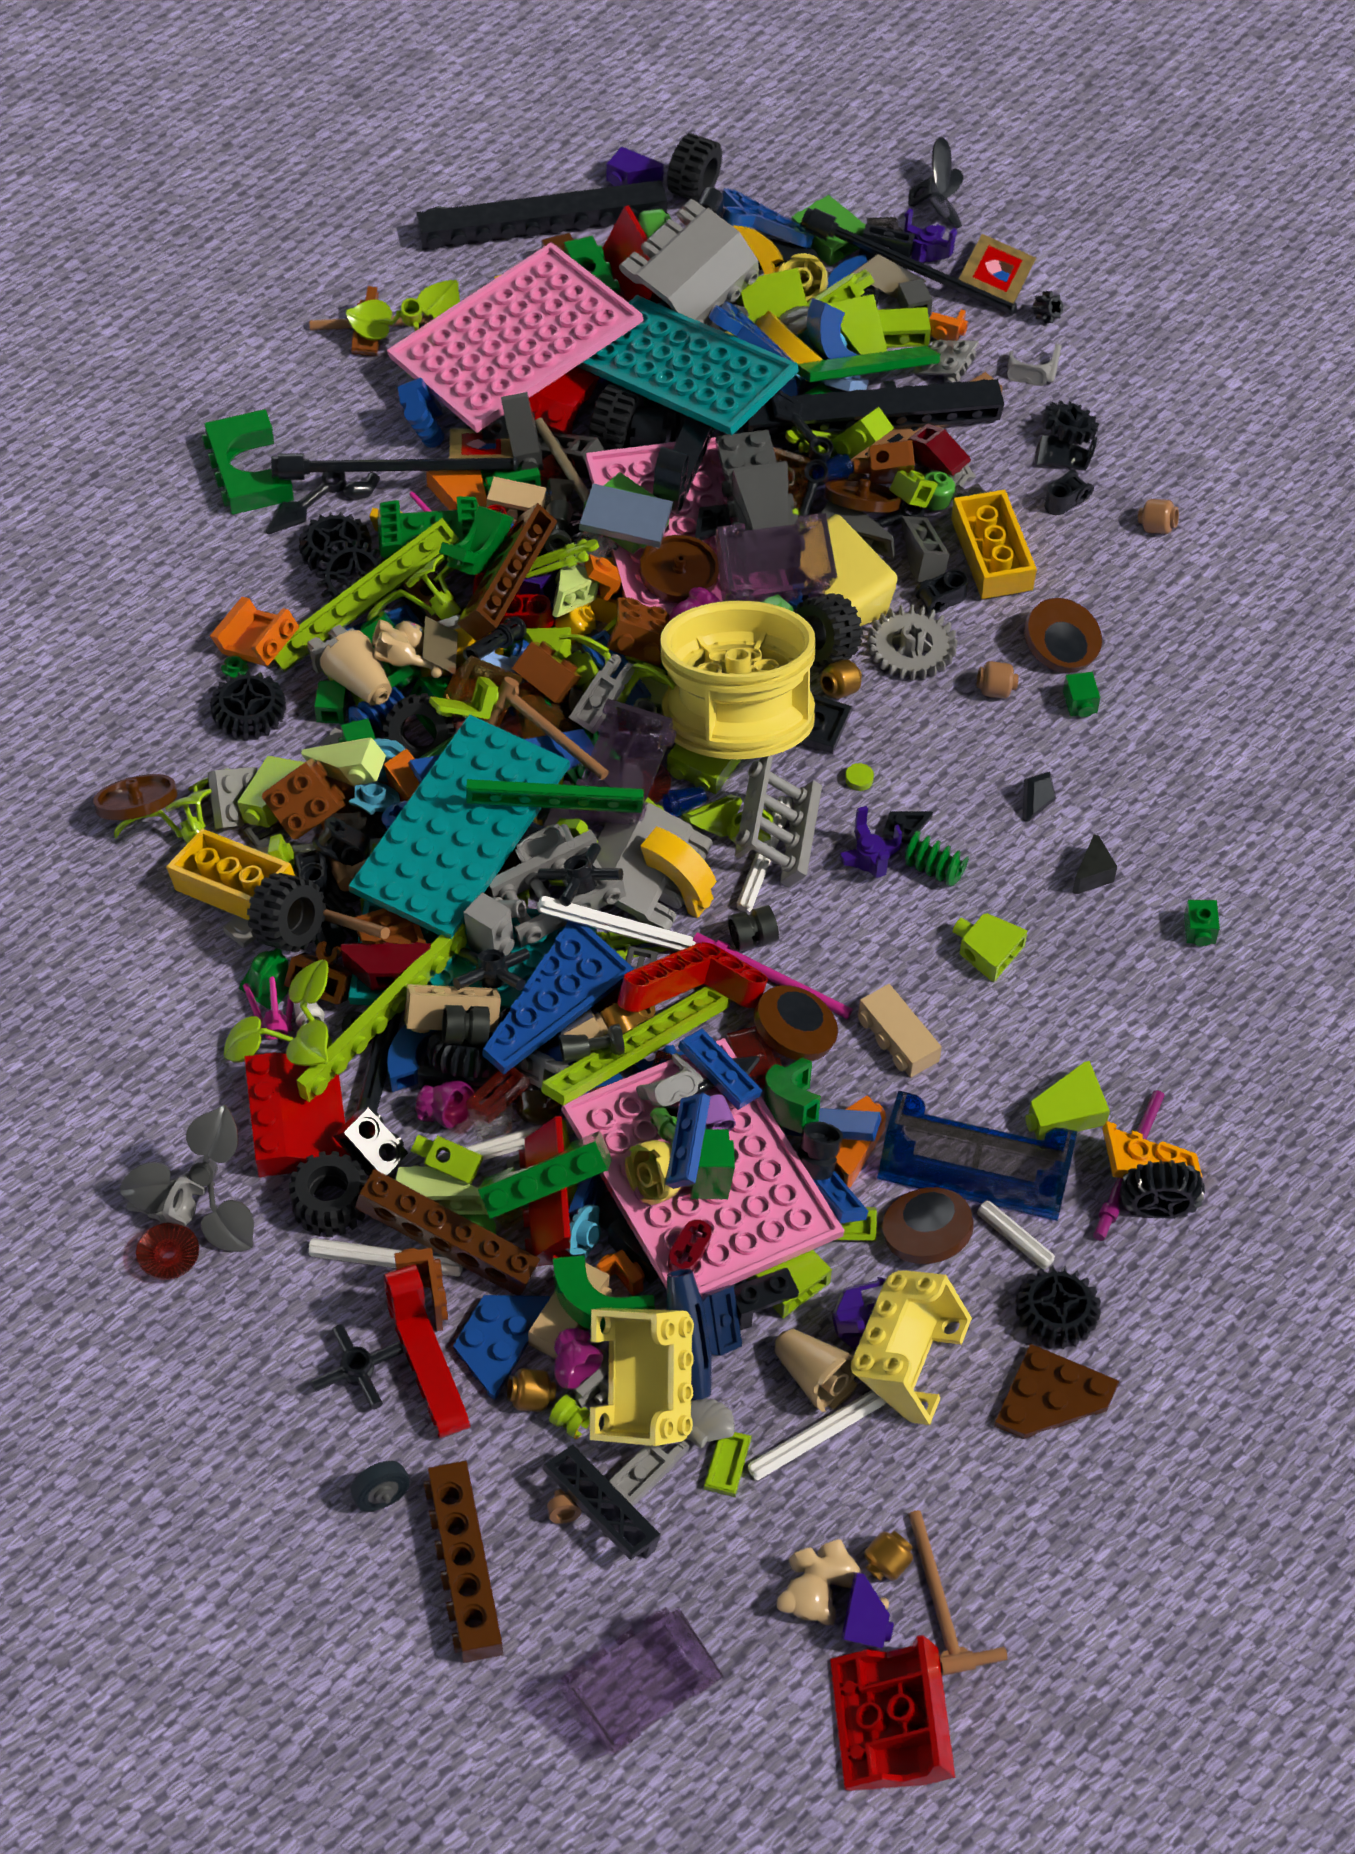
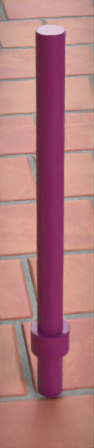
M1159 1090L1153 1091L1137 1129V1132L1143 1134V1139H1147L1165 1096ZM1117 1177L1108 1201L1102 1204L1098 1214L1100 1220L1093 1234L1096 1240L1104 1241L1111 1223H1115L1120 1212L1119 1204L1122 1199L1120 1197V1188L1123 1178Z

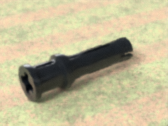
M510 616L505 620L504 624H499L489 635L466 647L463 651L465 660L468 663L475 664L476 661L478 662L477 659H482L498 648H508L513 644L514 640L518 641L525 637L527 633L526 624L520 617Z

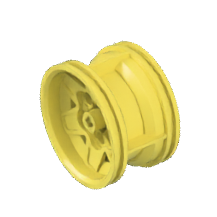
M723 601L689 609L674 617L664 627L660 638L661 660L663 666L668 671V676L677 685L673 690L668 685V690L663 697L662 722L665 732L675 743L689 751L708 757L754 759L775 755L793 748L810 734L815 721V702L810 691V668L815 660V633L811 625L803 617L786 608L768 603Z

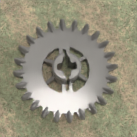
M911 604L908 613H905L903 606L900 605L898 615L894 614L893 609L890 608L888 618L881 613L879 622L877 620L873 621V628L869 629V637L867 639L869 654L874 656L873 661L875 663H881L880 668L882 670L890 669V675L899 673V678L902 679L906 675L909 676L910 680H915L916 676L926 679V674L932 677L936 676L937 671H944L945 667L952 663V658L956 656L958 644L955 638L956 631L952 630L950 632L951 622L943 626L944 615L934 620V609L928 616H925L924 606L916 614L913 604ZM893 644L900 645V649L896 651ZM923 651L928 652L926 655L922 656Z

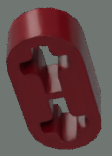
M697 1219L689 1221L684 1226L669 1253L668 1268L670 1271L679 1269L695 1270L710 1244L712 1230L708 1223ZM697 1232H701L702 1237H698L694 1244L691 1243L692 1234L695 1235ZM685 1251L688 1252V1260L679 1264L677 1260L682 1258Z

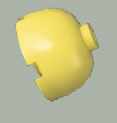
M807 253L795 254L791 257V260L787 261L786 264L783 263L779 268L778 272L798 268L807 302L825 291L828 286L826 268L814 255Z
M659 1140L646 1141L632 1146L628 1150L631 1151V1156L625 1159V1170L632 1190L635 1191V1188L638 1186V1190L644 1196L640 1200L646 1204L655 1205L675 1196L681 1187L673 1189L666 1185L672 1146Z

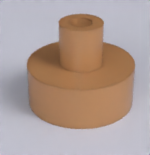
M562 1489L556 1490L554 1492L555 1497L547 1504L549 1518L557 1524L572 1522L582 1513V1510Z

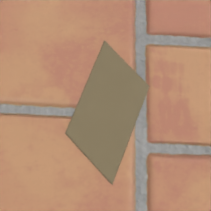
M879 254L852 272L857 274L866 269L875 281L871 285L880 288L881 291L896 299L899 283L922 279Z
M425 616L422 658L456 675L458 632Z

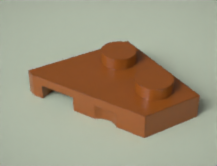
M384 908L354 917L387 927L390 930V935L386 939L357 931L362 944H382L385 942L393 944L426 943L419 925Z

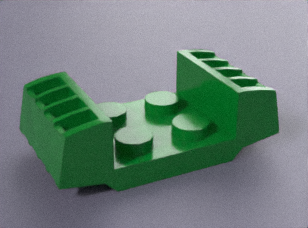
M456 497L457 510L400 513L399 500L380 503L378 511L379 555L383 556L385 560L441 518L459 538L457 544L461 543L468 535L479 507L476 497ZM442 554L445 557L443 561H447L448 556Z

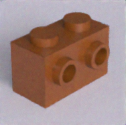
M531 641L512 669L554 703H563L569 695L571 688L575 687L582 677L576 672L578 667L566 658L560 660L554 655L556 650L545 641H542L541 644Z

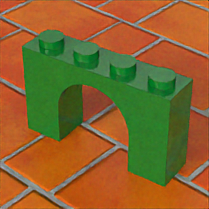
M266 409L204 423L206 434L201 435L204 449H210L211 453H208L211 469H217V472H214L215 481L218 488L223 487L224 491H220L224 507H230L232 515L281 504L282 502L294 501L291 480L272 478L271 468L257 472H247L239 470L230 464L232 459L241 452L274 444L272 425Z
M601 1131L571 1142L566 1150L540 1163L518 1171L513 1166L485 1178L478 1188V1192L491 1219L607 1171L612 1157Z

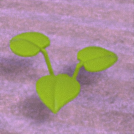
M446 280L432 284L423 289L417 299H405L401 304V310L396 311L393 319L390 306L381 300H368L354 308L347 309V319L351 327L359 335L369 340L386 338L390 331L389 325H394L399 318L402 319L405 325L413 326L416 331L419 329L422 314L425 317L431 315L435 319L460 302L458 280Z
M440 555L432 559L423 569L414 573L406 582L407 587H412L420 579H423L435 595L429 601L432 606L399 589L379 601L369 612L367 621L379 614L391 601L400 597L408 598L426 609L432 616L436 613L441 620L458 615L462 610L453 600L454 597L445 582L446 576L455 569L446 565L435 577L434 581L436 583L440 581L443 591L439 592L427 577V574L435 572V568L445 557Z
M569 634L561 635L559 640L573 639L597 651L605 658V664L611 658L610 649L587 636ZM625 656L628 662L633 664L632 668L635 671L629 682L624 685L625 688L611 709L622 712L630 691L641 677H650L655 681L669 685L672 690L677 684L666 675L667 672L662 668Z
M208 777L201 779L188 788L189 792L193 791L191 795L178 799L165 807L166 811L169 812L183 806L188 820L180 823L182 829H179L162 810L143 817L123 820L114 831L115 839L131 822L141 818L159 816L175 831L178 838L183 837L187 845L202 828L206 827L203 821L200 802L203 797L212 793L211 789L201 790L209 783ZM189 804H195L197 818L192 816Z
M325 959L318 960L306 966L291 982L289 998L296 1004L300 1003L301 1010L309 1020V1023L299 1028L295 1038L267 1028H260L261 1019L256 1016L246 1017L239 1021L230 1031L224 1046V1059L235 1063L245 1061L244 1056L254 1055L261 1044V1035L267 1034L290 1042L286 1055L287 1059L295 1065L312 1066L328 1063L327 1049L332 1045V1039L328 1036L327 1025L321 1020H315L307 1008V1003L313 1004L317 1002L325 990L328 979V962Z

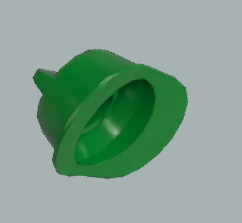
M275 948L274 951L259 953L254 957L250 969L241 981L239 989L245 993L243 985L247 983L255 1000L270 1010L269 978L272 976L275 978L277 1001L279 1004L290 988L284 986L290 964L288 959L278 948Z

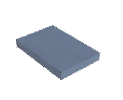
M593 483L579 524V530L660 548L673 501Z

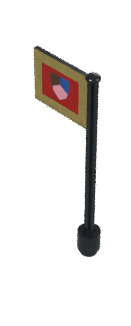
M807 208L800 227L805 228V232L825 241L829 237H837L870 253L879 254L895 264L1009 314L1008 316H1012L1016 312L1017 304L1015 301L1036 260L1034 256L981 234L959 279L839 227V224L836 223L837 217L817 208Z
M450 429L449 459L310 460V458H305L304 453H278V456L271 457L272 478H279V480H305V475H310V473L458 470H514L515 472L519 466L517 457L513 456L510 439L483 440L482 430L476 433L473 429Z

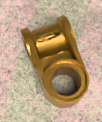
M615 1003L601 1011L600 1014L608 1029L612 1025L619 1024L622 1034H625L638 1027V1024L652 1018L656 1011L655 1006H651L639 1012H631L622 1009L618 1003Z

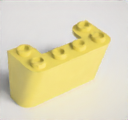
M835 514L803 534L805 551H801L800 566L797 568L822 595L835 593V595H843L844 599L848 598L851 601V606H855L858 610L857 616L862 621L860 626L871 623L874 620H879L881 613L885 616L887 615L896 589V573L845 519ZM796 567L787 568V571L784 569L788 583L792 581Z
M906 1270L896 1271L889 1275L883 1284L850 1366L852 1373L907 1421L912 1423L930 1425L941 1399L938 1394L914 1391L932 1342L962 1345L972 1320L948 1277L944 1274ZM958 1322L960 1324L956 1332L952 1334L944 1333V1329L949 1323ZM921 1402L928 1403L927 1409L924 1408Z
M617 1308L591 1309V1342L609 1341L608 1405L590 1407V1440L659 1446L681 1442L691 1433L693 1427L691 1418V1399L693 1396L691 1367L693 1365L692 1333L694 1323L687 1311ZM604 1317L606 1324L605 1329L602 1333L600 1329L601 1319ZM603 1414L604 1426L603 1429L600 1430L599 1419L600 1416Z

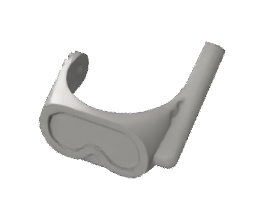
M1056 344L1050 362L1043 365H1030L1020 362L1014 358L1013 351H1010L1007 364L1009 380L1043 386L1046 382H1053L1062 346Z
M552 824L522 839L516 845L517 849L515 851L520 861L524 863L565 841L572 848L575 846V841L566 824L560 826Z
M675 1053L672 1055V1059L679 1067L680 1072L654 1083L639 1085L636 1087V1091L640 1099L649 1100L654 1106H670L679 1102L681 1098L694 1095L698 1090V1084L703 1082V1077L679 1054Z

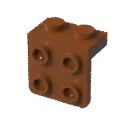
M619 597L616 602L617 622L607 643V648L660 667L662 663L660 638L664 627L669 623V614L660 607L643 605L634 598L627 597L625 599Z
M312 758L262 794L265 803L294 840L302 837L346 805L343 801L345 799L343 792L337 785H331L326 778L328 773L319 761L315 762Z
M408 1248L400 1253H394L396 1270L411 1264L416 1265L423 1288H430L436 1328L437 1331H442L443 1321L448 1320L440 1259H434L432 1248L419 1250Z

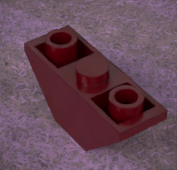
M927 423L908 439L912 440L914 462L953 476L971 462L970 456L943 428Z
M385 942L382 944H341V953L344 967L372 991L386 990L415 960L431 948V943L393 944Z

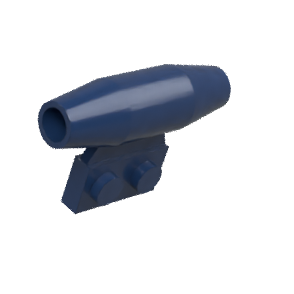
M691 1269L674 1270L667 1274L666 1310L687 1311L693 1320V1365L691 1367L693 1396L691 1400H700L711 1395L712 1355L722 1356L742 1347L734 1285L724 1286L703 1293L701 1298L693 1271Z

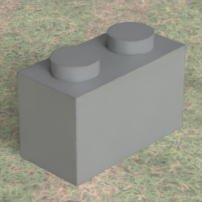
M482 892L464 911L468 946L479 953L488 949H497L506 956L511 952L515 944L511 910Z

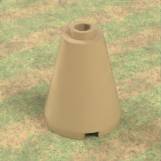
M359 630L347 631L337 636L336 640L338 642L332 647L328 644L320 658V666L325 674L370 705L385 703L390 697L392 687L380 661L373 658L374 648L370 639Z
M796 1329L783 1331L775 1341V1354L816 1408L822 1412H826L825 1408L827 1406L835 1409L855 1390L857 1383L854 1381L855 1375L850 1367L854 1355Z

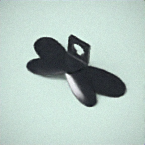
M939 137L936 139L932 151L933 177H929L909 190V206L914 207L930 197L931 204L936 212L943 218H948L955 227L961 228V220L947 198L959 189L964 177L959 169L951 170L952 157L949 143L945 138ZM926 188L919 197L915 198L920 189Z

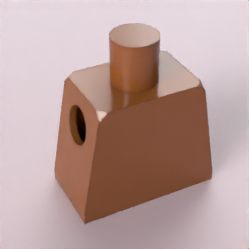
M912 440L872 445L869 447L867 457L853 458V473H868L871 483L892 484L898 471L904 470L909 473L910 470L914 471L915 466Z

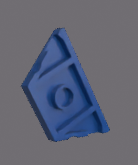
M484 1295L455 1341L453 1350L466 1363L469 1371L475 1379L479 1380L491 1399L495 1400L527 1348L529 1344L528 1331L551 1298L550 1296Z

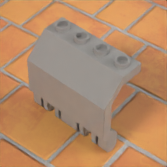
M690 199L676 212L678 219L686 225L684 228L672 219H669L647 239V242L641 245V249L650 260L647 261L634 252L619 265V269L635 284L645 285L670 305L673 311L707 324L711 321L708 316L716 305L721 307L725 301H735L746 286L752 285L757 280L759 265L755 254L737 229L709 208H704L695 200Z
M643 802L641 813L606 811L599 825L603 826L601 833L599 834L596 831L594 833L598 840L597 844L601 847L596 860L602 868H622L626 896L613 905L636 916L641 923L670 930L677 915L668 907L660 904L658 900L671 907L680 908L684 903L682 894L669 877L647 866L640 846L657 826L681 838L705 860L713 844L712 840L694 830L689 823L649 802Z

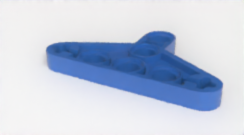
M723 189L725 212L722 219L730 225L755 228L796 245L811 247L814 235L805 232V228L800 227L799 224L736 190Z
M725 301L721 307L716 305L709 314L710 320L738 338L795 362L751 319L730 302Z

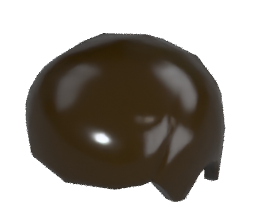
M542 1090L521 1092L520 1098H516L517 1114L524 1122L532 1125H544L554 1117L559 1116L562 1110V1105L542 1093Z

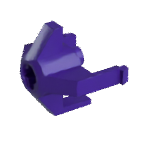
M909 208L904 214V232L915 234L911 258L918 262H932L949 258L954 252L955 237L958 234L957 229L952 228L947 241L942 238L946 228L939 224L936 226L929 225L923 229L912 225L913 209Z
M864 806L857 808L854 827L857 841L856 849L840 853V858L844 865L859 868L878 878L886 875L888 859L900 850L902 832L899 825H895L893 839L886 841L878 835L871 834L867 826L868 808Z
M877 1277L878 1280L844 1288L832 1313L833 1325L838 1338L855 1352L875 1306L874 1303L864 1305L861 1291L883 1285L886 1280L884 1278Z

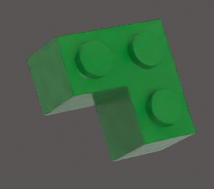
M705 1129L696 1183L685 1186L690 1187L691 1199L729 1198L735 1170L734 1140H729V1129Z

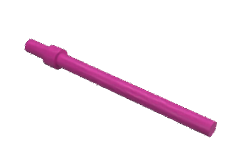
M698 932L693 938L696 944L708 942L720 947L761 971L767 976L769 981L779 986H796L813 993L832 1012L846 1019L849 1018L853 1011L852 1008L731 949L729 944L721 940L715 941Z

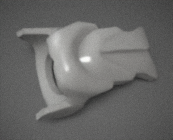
M180 1177L173 1185L162 1212L147 1213L136 1208L131 1202L127 1203L126 1208L130 1211L145 1213L149 1218L160 1220V1223L169 1227L170 1225L186 1227L196 1211V1203L192 1195H204V1187L186 1177Z

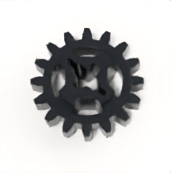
M1059 401L1058 404L1051 402L1050 406L1047 405L1041 420L1045 424L1044 429L1051 430L1050 435H1058V440H1063L1069 444L1076 441L1079 445H1082L1083 441L1087 444L1090 443V440L1097 433L1099 423L1095 422L1096 416H1090V411L1082 410L1081 405L1072 402L1064 404L1062 401Z

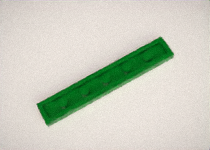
M919 346L797 364L799 370L797 374L809 382L938 364L940 363L941 354L928 346Z
M467 779L466 803L641 813L644 799V789L472 779Z

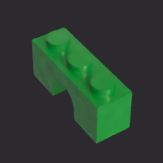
M593 236L564 242V253L615 293L620 294L619 282L617 279H613L610 263L605 262L602 246L597 245Z

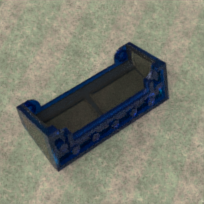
M898 1090L886 1129L877 1179L918 1189L927 1187L944 1188L959 1194L965 1200L982 1204L988 1200L996 1207L1058 1221L1077 1131L1053 1128L1046 1133L1044 1141L925 1114L926 1105L921 1097Z

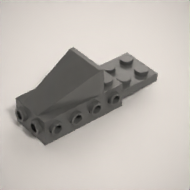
M769 430L738 433L732 436H716L715 444L725 481H722V493L728 500V517L733 520V537L738 539V557L743 559L746 573L799 567L801 551H805V541L803 535L798 534V515L792 512L794 510V500L792 493L788 494L787 461L777 462Z

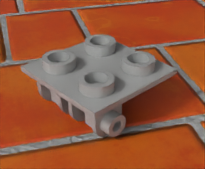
M935 340L930 348L941 354L940 363L918 366L912 373L916 375H943L944 384L957 382L961 379V376H964L969 365L975 360V348L979 342Z

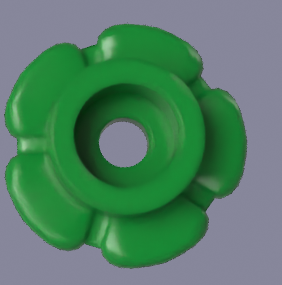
M238 656L226 658L221 666L222 673L226 677L230 676L232 678H236L238 672L244 676L249 670L247 661L242 660Z

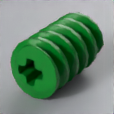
M916 831L905 850L904 858L906 865L909 867L915 865L916 870L919 872L926 869L927 876L932 877L936 874L938 881L942 882L946 879L948 886H954L963 875L969 856L961 861V851L958 850L951 856V846L948 845L941 851V841L938 840L933 846H930L931 837L928 835L923 841H920L921 832Z

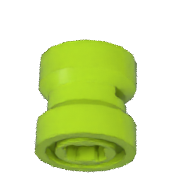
M564 1395L554 1406L549 1416V1422L556 1427L566 1428L567 1434L577 1440L582 1435L578 1431L580 1425L585 1429L590 1425V1410L586 1407L580 1408L576 1405V1400L568 1395Z

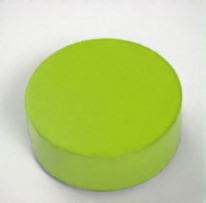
M856 763L848 767L845 777L848 787L856 791H864L872 786L874 772L870 766Z

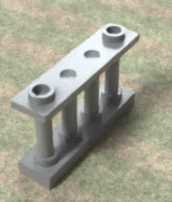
M771 755L763 757L759 761H754L748 770L749 781L740 829L735 839L737 845L734 856L741 858L751 850L758 852L781 866L782 875L780 883L791 887L807 876L822 785L813 780L806 786L797 788L770 772L773 759ZM768 784L792 797L794 802L793 809L767 795ZM764 806L789 820V832L762 817ZM759 829L784 842L786 847L785 855L758 840Z
M592 830L574 837L575 846L572 848L569 847L567 842H564L496 875L488 886L490 897H500L503 900H518L517 894L533 888L539 899L541 896L551 897L543 884L546 880H539L538 870L564 868V862L568 858L580 854L585 855L590 845L597 843ZM595 860L593 863L595 868H602L598 861ZM623 879L597 880L599 886L588 893L576 894L571 903L598 910L608 904H614L626 896ZM562 880L564 885L567 887L568 883L566 882V880ZM526 911L524 918H517L520 925L515 927L518 942L521 947L529 943H535L543 936L566 926L568 920L546 914H540L531 919Z

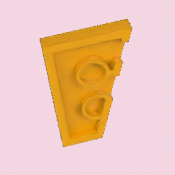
M1109 1121L1105 1122L1102 1130L1113 1177L1123 1178V1175L1127 1174L1129 1169H1136L1138 1164L1146 1165L1148 1161L1154 1163L1160 1160L1163 1162L1174 1160L1175 1163L1185 1162L1186 1166H1194L1195 1170L1200 1171L1202 1177L1196 1153L1163 1141L1156 1144L1143 1139L1142 1133L1132 1130L1129 1134L1116 1129L1117 1124Z

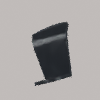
M1044 435L1040 438L1035 451V463L1037 466L1056 465L1082 471L1087 470L1097 443V437H1093L1087 450L1073 443L1069 444L1063 440L1060 441L1058 440L1059 437Z

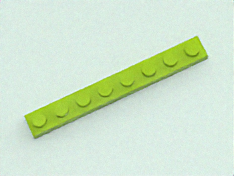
M441 518L299 625V629L274 658L275 662L283 672L296 665L309 655L308 641L317 637L325 643L329 640V632L337 625L345 628L409 580L414 573L423 569L429 561L442 555L439 553L442 542L455 545L459 542V538Z
M463 923L452 939L440 935L431 944V948L415 960L327 1049L328 1063L310 1066L296 1080L300 1097L310 1102L316 1095L322 1094L327 1088L328 1083L337 1074H341L346 1069L348 1062L356 1054L362 1053L366 1049L368 1042L376 1034L382 1033L387 1027L388 1022L397 1013L399 1014L404 1011L407 984L427 985L428 981L436 973L439 974L444 970L448 960L455 953L459 954V951L467 943L466 928Z
M705 986L638 1027L623 1034L624 1054L615 1055L610 1047L598 1049L589 1056L584 1057L543 1081L542 1093L564 1106L729 1008L730 999L711 987Z

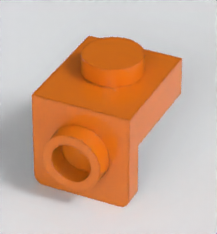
M961 309L957 318L932 312L929 318L930 336L937 340L958 341L959 336H965L967 331L966 311Z
M589 554L588 561L584 562L588 578L600 583L599 591L601 598L608 601L612 594L618 592L621 586L618 568L606 558H597Z
M623 1250L615 1254L605 1255L596 1265L597 1269L609 1274V1277L616 1274L632 1296L643 1291V1278H645V1274L641 1266L636 1261L632 1263Z

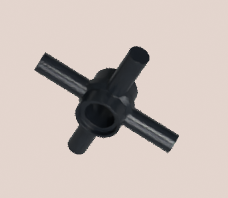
M592 843L585 855L580 854L568 858L564 862V868L539 869L538 878L539 880H566L568 885L559 901L562 905L569 906L576 894H585L595 889L597 880H622L623 870L622 868H595L593 863L599 855L601 847L597 843Z
M466 947L459 951V957L474 965L475 970L453 979V985L457 990L478 981L484 988H499L505 983L519 991L525 987V980L509 972L508 968L530 958V953L526 948L507 956L497 949L484 950L479 954Z
M343 1324L335 1326L332 1332L343 1352L340 1367L310 1380L314 1391L317 1392L345 1379L352 1385H360L371 1409L374 1410L381 1407L383 1402L371 1377L374 1373L375 1365L404 1353L400 1342L398 1341L369 1354L363 1347H354ZM354 1364L364 1365L361 1369L357 1370L350 1368Z

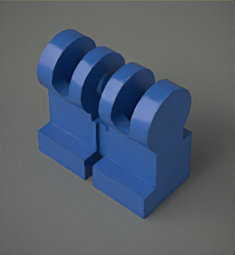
M418 378L397 386L400 404L404 408V416L419 438H421L423 444L429 448L440 445L444 440V433L438 425L437 417L443 415L442 407L430 393L424 380Z

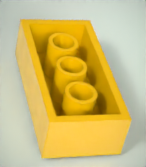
M1006 490L954 498L951 521L981 599L1032 591L1037 568Z
M203 828L166 866L176 891L246 920L250 919V916L247 915V909L250 908L251 904L249 903L250 897L254 896V889L256 886L261 885L262 879L265 877L269 878V875L273 873L295 876L291 863Z

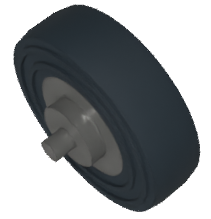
M383 1461L362 1471L352 1482L350 1492L359 1509L366 1512H374L400 1500L407 1492L410 1480L405 1468L399 1462Z

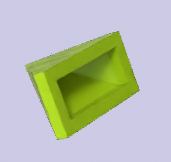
M571 627L527 628L524 638L528 643L533 641L541 644L542 641H545L556 650L554 655L560 660L571 655V639L559 640L561 635L571 634Z
M730 794L680 815L684 821L719 837H724L728 835L727 827L732 824V817L738 813L742 800L741 797Z

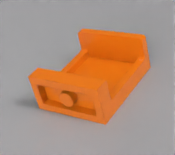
M241 597L211 633L210 637L222 654L230 657L238 656L242 660L268 667L300 626L286 608H282L276 615L257 610L250 598Z

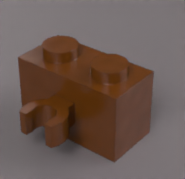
M323 941L316 947V956L304 952L291 957L284 986L290 987L294 977L306 966L325 959L328 962V979L320 999L337 1005L349 1000L352 973L346 967L333 963L340 957L341 947H334L330 956L325 952L327 942Z

